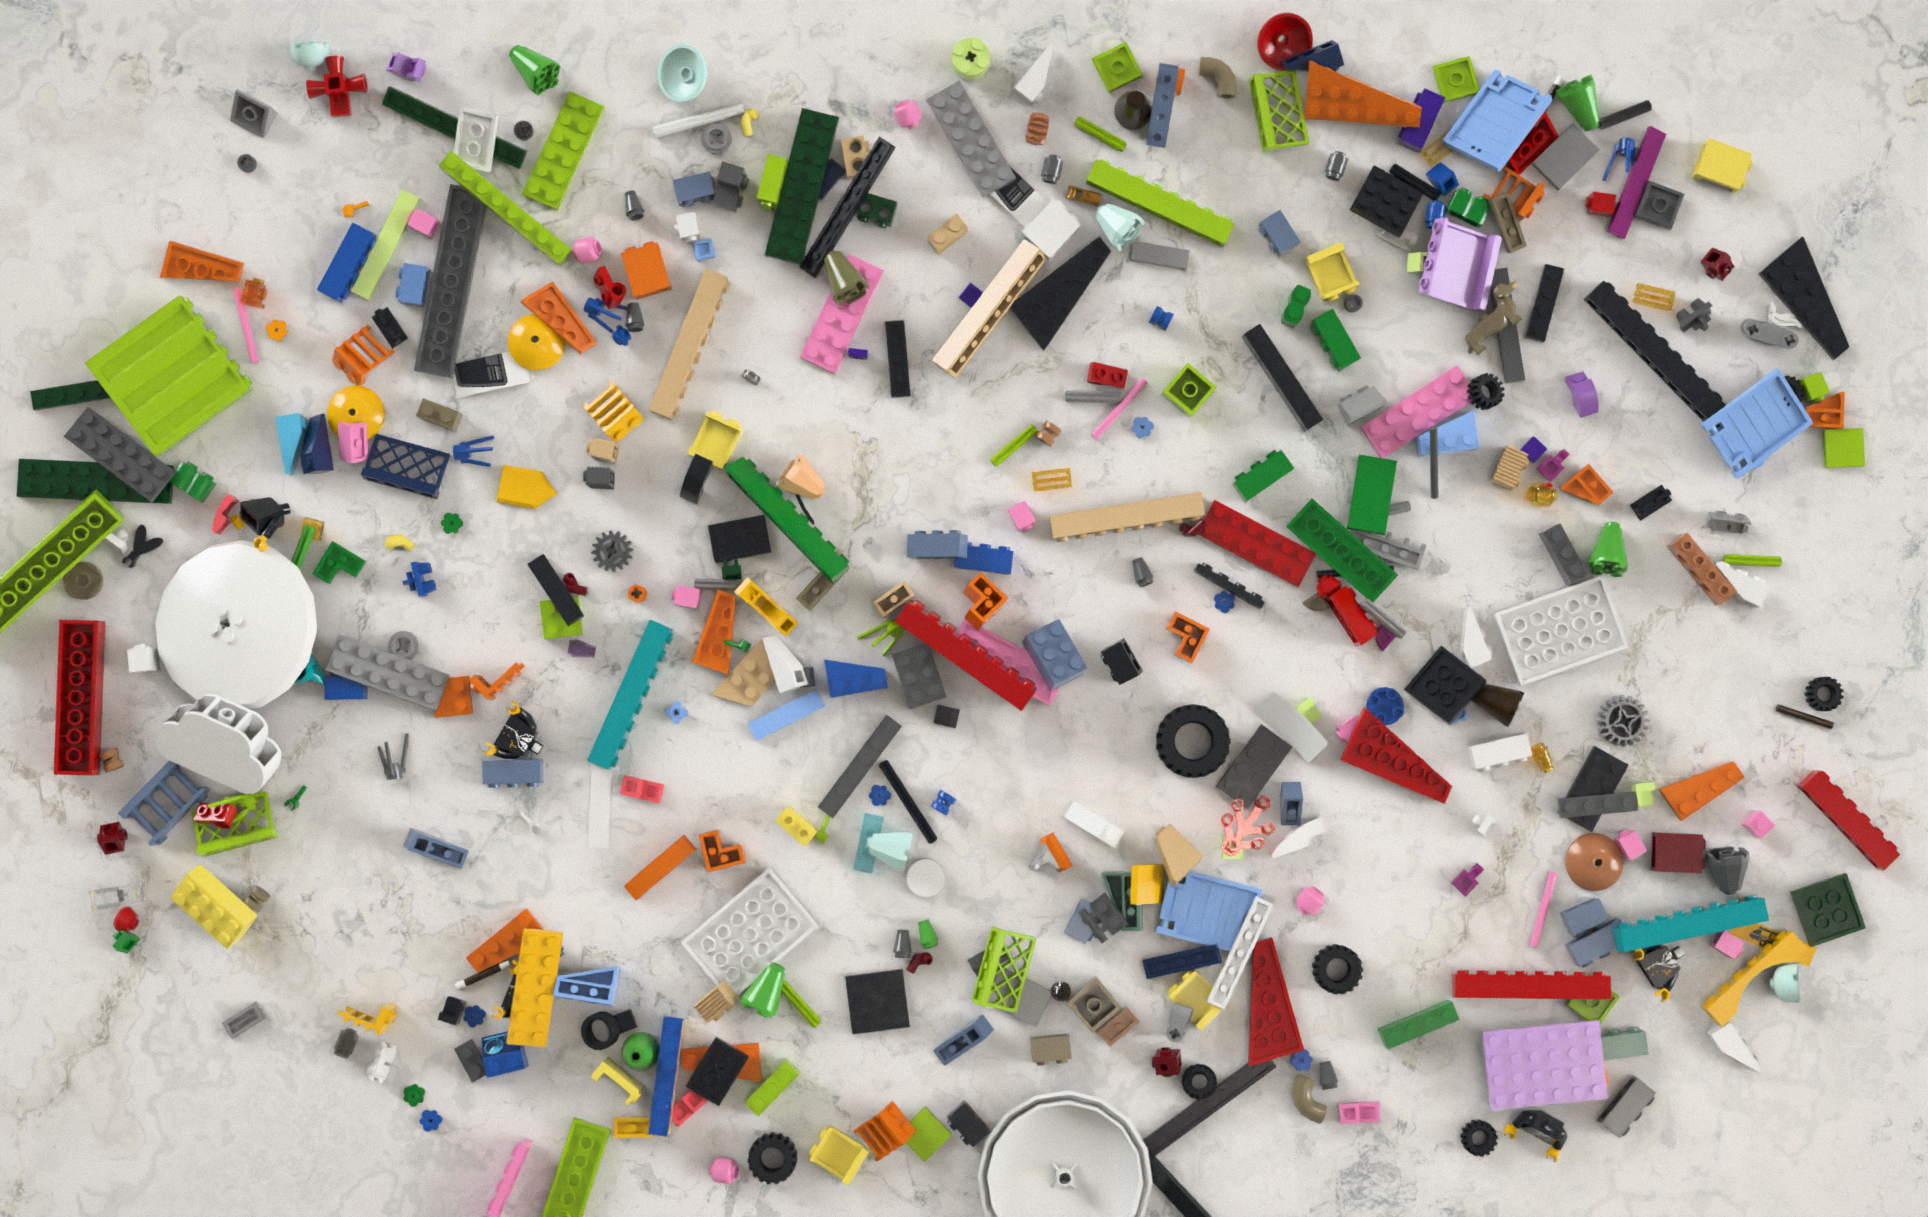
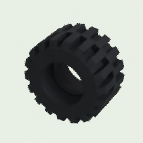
M1338 944L1325 946V949L1318 951L1319 954L1315 955V961L1312 963V974L1315 977L1316 983L1329 993L1343 995L1348 991H1353V988L1359 985L1358 981L1362 980L1363 977L1361 975L1363 967H1361V959L1358 958L1354 951ZM1335 958L1345 960L1348 965L1346 976L1338 981L1330 979L1327 975V966Z
M771 1132L770 1134H763L762 1137L756 1139L749 1150V1170L753 1172L752 1175L755 1178H759L760 1182L765 1181L769 1185L771 1183L779 1184L780 1181L784 1182L795 1169L798 1159L797 1149L795 1150V1144L791 1143L790 1138L782 1136V1133L775 1134V1132ZM767 1148L780 1150L784 1156L782 1166L776 1169L765 1166L761 1159L763 1151Z

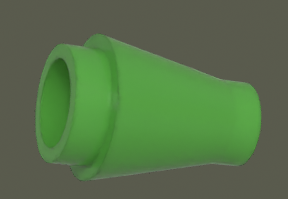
M929 919L918 922L920 943L923 945V948L929 949L939 945L937 941L939 938L933 930Z

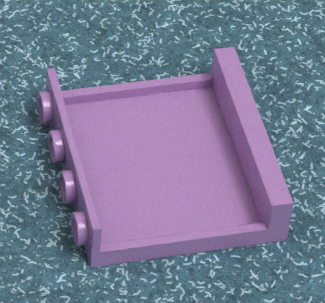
M1446 217L1435 219L1432 226L1431 240L1428 244L1427 258L1424 262V271L1419 283V294L1473 312L1486 311L1502 237L1498 235L1488 236L1448 222Z

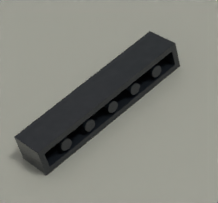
M1261 324L1246 332L1242 339L1302 430L1306 432L1323 420L1322 416Z

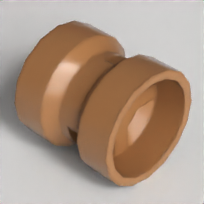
M1046 420L1043 424V429L1036 434V438L1051 447L1054 443V438L1059 436L1062 430Z
M113 748L99 754L100 760L104 762L103 768L105 773L124 766L123 761L119 759L118 748Z

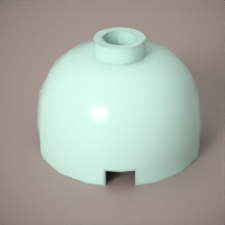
M296 41V45L290 42L291 57L295 63L304 66L305 70H316V66L323 65L325 57H328L329 42L318 44V41Z
M1797 963L1779 966L1774 971L1773 978H1770V989H1774L1776 996L1785 1002H1800Z

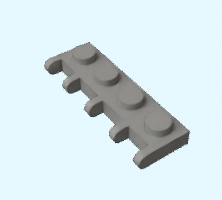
M1350 530L1356 538L1378 557L1415 570L1419 569L1426 544L1422 543L1419 550L1408 546L1409 538L1405 539L1404 544L1390 540L1391 532H1387L1386 538L1372 533Z

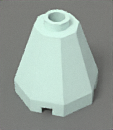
M1109 203L1101 205L1096 212V219L1111 244L1118 251L1122 250L1121 246L1126 248L1134 241L1141 231L1138 228L1139 225L1143 226L1145 223L1136 213Z
M906 831L876 833L872 837H868L866 848L869 849V853L892 868L904 872L913 833Z

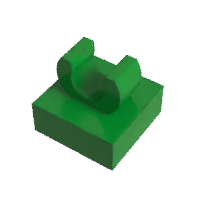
M116 931L113 937L117 941L113 944V947L116 951L128 954L140 938L130 932L123 931L121 933Z

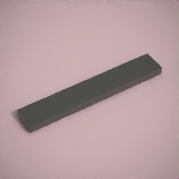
M1507 268L1495 269L1490 289L1493 311L1497 308L1493 289L1500 283L1510 284ZM1509 322L1505 329L1497 333L1505 383L1525 380L1517 325L1513 326Z

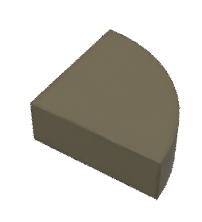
M1318 593L1302 602L1305 607L1313 611H1323L1329 608L1325 600L1318 597Z

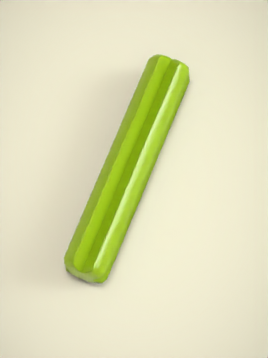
M1079 116L1075 121L1074 125L1109 146L1120 152L1125 149L1127 145L1125 141Z
M1033 424L1027 427L991 457V463L995 467L1000 465L1038 433L1037 428Z
M1724 555V562L1729 565L1780 567L1782 558L1780 556Z
M784 980L781 992L813 1028L817 1027L821 1023V1019L788 982Z

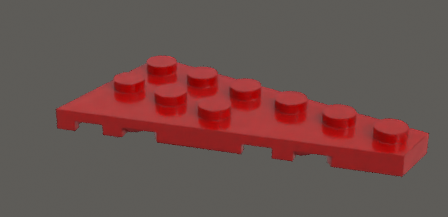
M1363 706L1340 760L1445 804L1452 786Z
M1272 937L1257 941L1252 951L1248 1066L1304 1050Z

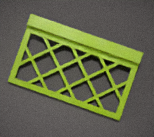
M1295 70L1253 74L1249 78V84L1263 153L1276 149L1308 145L1309 138ZM1291 75L1292 84L1288 87L1281 82V79L1284 76ZM1270 78L1276 83L1272 90L1265 86L1264 79ZM1277 85L1286 90L1282 98L1273 92ZM1288 93L1295 97L1296 102L1293 106L1284 100ZM1270 96L1280 101L1276 108L1269 105L1268 99ZM1281 103L1290 109L1286 117L1277 111ZM1292 111L1299 116L1297 124L1288 119ZM1274 114L1283 119L1279 127L1272 123L1271 118ZM1285 122L1294 128L1289 135L1281 129ZM1295 130L1302 133L1303 141H1297L1291 137ZM1278 132L1287 138L1283 144H1276L1275 136Z
M268 792L257 794L258 799L263 798L264 805L260 811L254 809L258 812L254 821L251 822L246 819L245 816L247 814H245L234 827L231 826L232 831L228 837L219 835L222 830L220 827L214 832L207 828L209 824L202 825L195 822L194 817L197 810L191 811L198 847H196L197 855L206 857L278 838L277 830L274 827ZM237 800L227 804H232L236 808L240 802ZM263 815L267 818L269 826L261 828L256 823ZM245 820L251 826L247 832L242 833L237 829L242 821ZM205 830L214 834L209 842L203 843L202 835Z
M992 926L971 1002L984 1007L988 1006L1017 1013L1037 938ZM1006 935H1010L1014 941L1008 947L1004 944ZM1024 940H1030L1028 948L1023 951L1020 943ZM1016 946L1020 954L1012 958L1009 950ZM1003 954H1006L1009 961L1001 966L999 959ZM1022 957L1024 964L1018 970L1014 962ZM1011 965L1014 973L1006 977L1003 970ZM1001 973L1004 980L996 985L994 977ZM1017 976L1019 980L1018 985L1012 988L1009 981ZM1006 984L1009 992L1001 996L998 988ZM995 991L998 999L993 1003L988 1002L990 994ZM1012 995L1014 999L1012 1007H1008L1004 1000Z

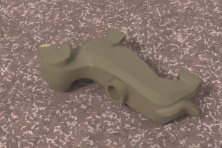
M1516 281L1508 285L1500 283L1493 289L1497 308L1490 315L1487 313L1482 315L1478 319L1480 323L1465 336V341L1469 346V354L1474 350L1479 355L1486 349L1483 344H1480L1487 337L1505 329L1509 322L1514 326L1522 320L1519 315H1516V305L1509 296L1517 288Z

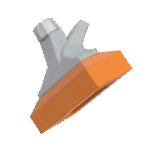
M1054 832L1039 839L1041 843L1040 853L1028 865L1030 870L1033 871L1038 870L1039 867H1050L1059 873L1073 866Z

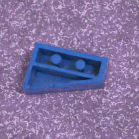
M824 660L831 698L888 688L884 668Z

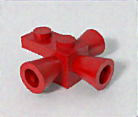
M343 56L325 57L329 74L324 75V81H306L308 97L312 99L326 94L329 97L330 111L333 118L352 116L349 91L367 93L366 75L361 74L348 79L342 73Z

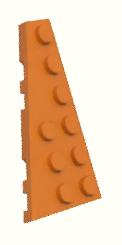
M1309 61L1305 106L1306 119L1420 127L1421 106L1392 96L1383 90L1380 91L1371 85L1345 74L1342 75L1328 67L1318 65L1314 61Z

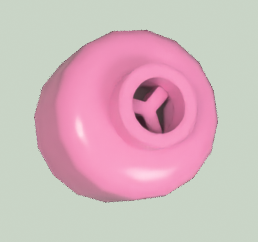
M907 99L896 105L894 115L901 127L908 126L911 129L919 125L918 120L921 119L922 114L915 101Z
M593 237L576 240L572 248L573 257L582 264L597 261L602 254L600 242Z
M1314 886L1304 888L1296 898V903L1299 906L1297 908L1298 911L1303 915H1315L1325 903L1324 894Z
M718 1157L714 1163L710 1164L709 1174L712 1175L714 1182L731 1184L738 1178L739 1166L736 1165L733 1159Z

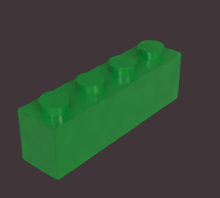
M1446 1000L1382 1026L1377 1030L1384 1047L1391 1049L1460 1019L1453 1002Z

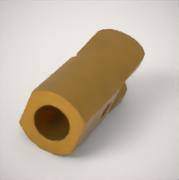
M1068 186L1069 193L1066 195V199L1099 206L1102 194L1075 186ZM1077 192L1082 193L1081 198L1076 197Z

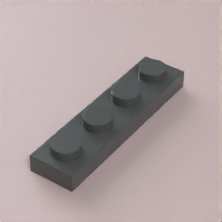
M1635 791L1557 799L1559 818L1638 811Z

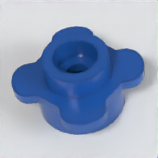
M618 325L616 326L617 330L612 333V338L616 344L627 346L631 335L627 329Z

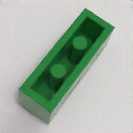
M1334 309L1325 312L1310 322L1313 334L1315 336L1318 335L1320 338L1322 350L1328 352L1330 356L1329 362L1334 369L1337 368L1338 372L1361 359Z
M1273 450L1266 455L1267 460L1263 463L1257 461L1250 466V472L1245 474L1243 471L1234 477L1236 481L1232 485L1245 503L1294 469L1282 450L1279 452Z

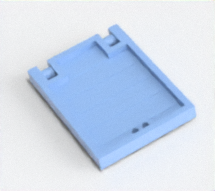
M1495 69L1442 140L1443 145L1499 173L1550 105L1552 97L1546 93L1544 96H1540L1538 89L1509 75L1503 78L1501 72Z
M1774 369L1700 425L1703 430L1711 433L1708 435V438L1728 467H1733L1734 470L1731 472L1733 476L1739 479L1812 425L1813 421L1781 371ZM1719 423L1720 427L1717 429L1715 425Z
M1190 871L1185 876L1184 884L1178 883L1173 887L1170 881H1167L1158 917L1161 919L1160 926H1156L1155 932L1206 946L1218 943L1219 949L1230 951L1255 896L1261 898L1262 889ZM1169 921L1174 922L1173 929L1167 928Z

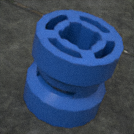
M1157 306L1149 323L1159 325L1160 329L1166 331L1174 314L1165 312L1161 307Z
M940 789L937 794L938 798L932 802L931 807L947 816L949 807L954 804L956 798Z

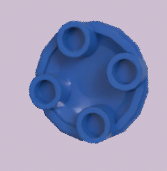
M1378 688L1367 699L1366 708L1384 725L1395 723L1404 714L1403 699L1397 690L1393 688Z

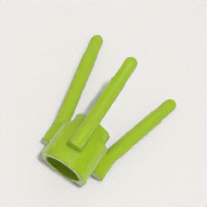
M890 618L885 623L857 636V639L885 628L887 632L871 644V647H874L887 636L891 635L894 637L882 653L885 656L897 640L903 636L902 632L905 629L894 622L896 618L894 620Z
M239 793L209 804L208 808L239 800L241 806H246L247 808L234 817L233 823H235L249 811L256 809L255 804L259 803V799L256 793Z

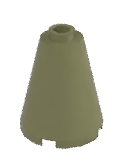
M833 250L826 254L824 263L833 300L836 305L843 306L842 302L846 301L848 304H851L862 298L866 294V288H870L868 282L840 251Z

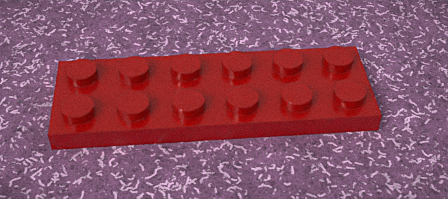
M1216 500L1213 501L1204 518L1207 526L1198 534L1296 587L1300 586L1316 555L1315 552Z

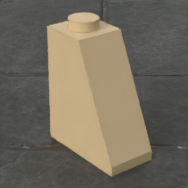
M1170 824L1166 828L1164 826L1156 832L1157 837L1154 843L1169 881L1175 887L1202 860L1203 856Z

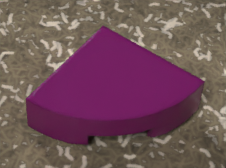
M1380 624L1377 629L1376 643L1379 649L1384 651L1395 639V636Z

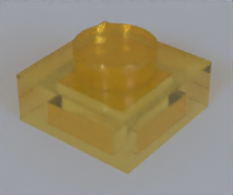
M306 517L303 520L302 531L305 525L313 526L315 532L312 540L321 541L325 522Z

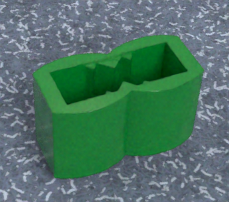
M1461 188L1454 191L1446 213L1474 227L1480 228L1486 219L1491 205L1486 198L1478 196V198L1471 195V191Z
M1297 285L1289 296L1288 305L1281 315L1282 324L1291 328L1297 326L1303 317L1304 307L1310 300L1311 289L1301 285Z
M189 461L187 463L180 462L175 470L177 473L169 482L199 502L204 503L216 485L212 481L214 477L206 472L201 474L197 471L198 467Z

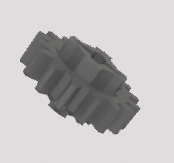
M609 530V535L603 532V538L596 537L598 543L592 544L596 550L591 551V554L597 556L593 561L600 562L598 564L599 568L605 565V571L611 568L612 572H616V567L623 570V564L629 565L627 559H633L629 552L634 551V549L629 548L632 542L625 541L627 539L626 535L620 537L621 532L617 531L614 535L613 531ZM611 539L610 543L603 545L606 540ZM620 541L623 543L625 551L621 550L619 546ZM614 547V549L617 550V553L612 554L611 556V553L608 552L609 548L613 549ZM600 551L604 552L606 556L605 561L602 559ZM623 558L620 562L613 564L616 559Z

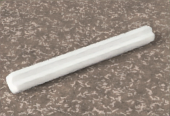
M740 103L653 127L652 130L657 138L743 115L745 110L743 104Z

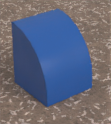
M1441 162L1426 173L1431 184L1444 197L1459 185L1455 173Z

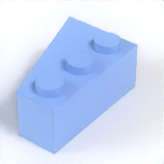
M1474 410L1437 427L1438 455L1474 451L1479 448ZM1430 431L1415 438L1418 457L1430 456Z

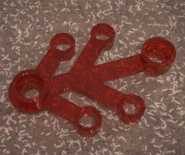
M1261 795L1255 799V808L1245 822L1242 811L1244 801L1236 799L1232 802L1231 807L1235 813L1238 830L1235 836L1231 826L1234 821L1233 815L1226 813L1221 817V823L1224 825L1226 836L1222 843V850L1226 855L1236 856L1240 850H1260L1264 847L1265 842L1260 837L1255 838L1253 841H1240L1244 836L1271 835L1275 831V826L1272 823L1251 827L1260 813L1270 808L1271 801L1267 796ZM1261 800H1265L1266 805H1262ZM1236 802H1238L1241 805L1240 808L1236 807ZM1225 817L1230 819L1229 823L1225 821ZM1266 826L1271 828V832L1266 830ZM1255 841H1259L1261 846L1258 847ZM1229 844H1234L1235 849H1231Z

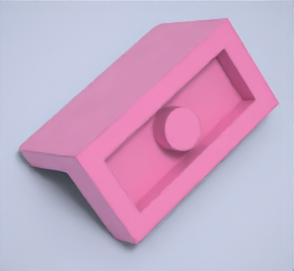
M343 421L338 422L340 459L349 463L367 461V423L347 424Z

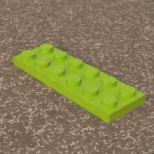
M569 91L522 195L558 211L603 114L604 106Z
M574 1117L541 1217H583L611 1129Z

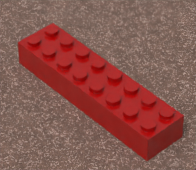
M911 600L906 604L894 622L1020 711L1024 709L1037 690L1032 680L1027 677L1024 680L1019 676V671L1011 666L1007 668L1003 665L1004 661L998 656H990L984 646L980 644L976 646L971 642L973 640L965 633L959 634L955 631L957 628L949 622L946 624L942 622L940 615L934 611L928 612L925 610V605L920 601Z
M59 620L54 775H100L101 760L99 754L101 753L105 621Z

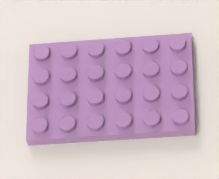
M1599 1020L1482 1031L1490 1110L1608 1099Z

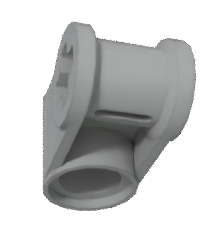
M1174 1002L1166 1031V1036L1170 1041L1179 1042L1182 1040L1192 1016V1007Z

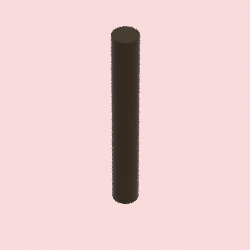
M1780 704L1776 706V712L1828 729L1833 728L1834 722Z

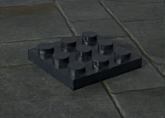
M1374 165L1355 198L1350 211L1400 238L1423 192Z
M1440 646L1404 690L1450 726L1485 685L1487 680L1443 646Z
M903 969L845 976L852 1035L910 1027Z

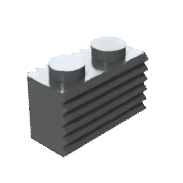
M588 466L587 471L583 472V482H586V485L591 489H614L615 472L609 467L602 468L600 466L598 468L597 466Z

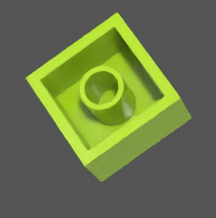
M1187 363L1161 395L1191 419L1217 387Z

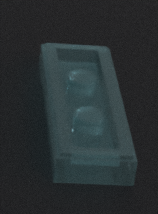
M865 813L853 870L873 873L876 857L869 853L866 845L868 837L881 833L883 816Z

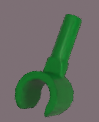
M741 639L739 644L728 640L724 641L725 645L733 646L743 652H747L751 646L744 639Z
M303 785L299 792L294 796V798H291L285 802V807L288 806L291 801L294 804V807L291 809V811L298 808V800L305 792L307 787Z

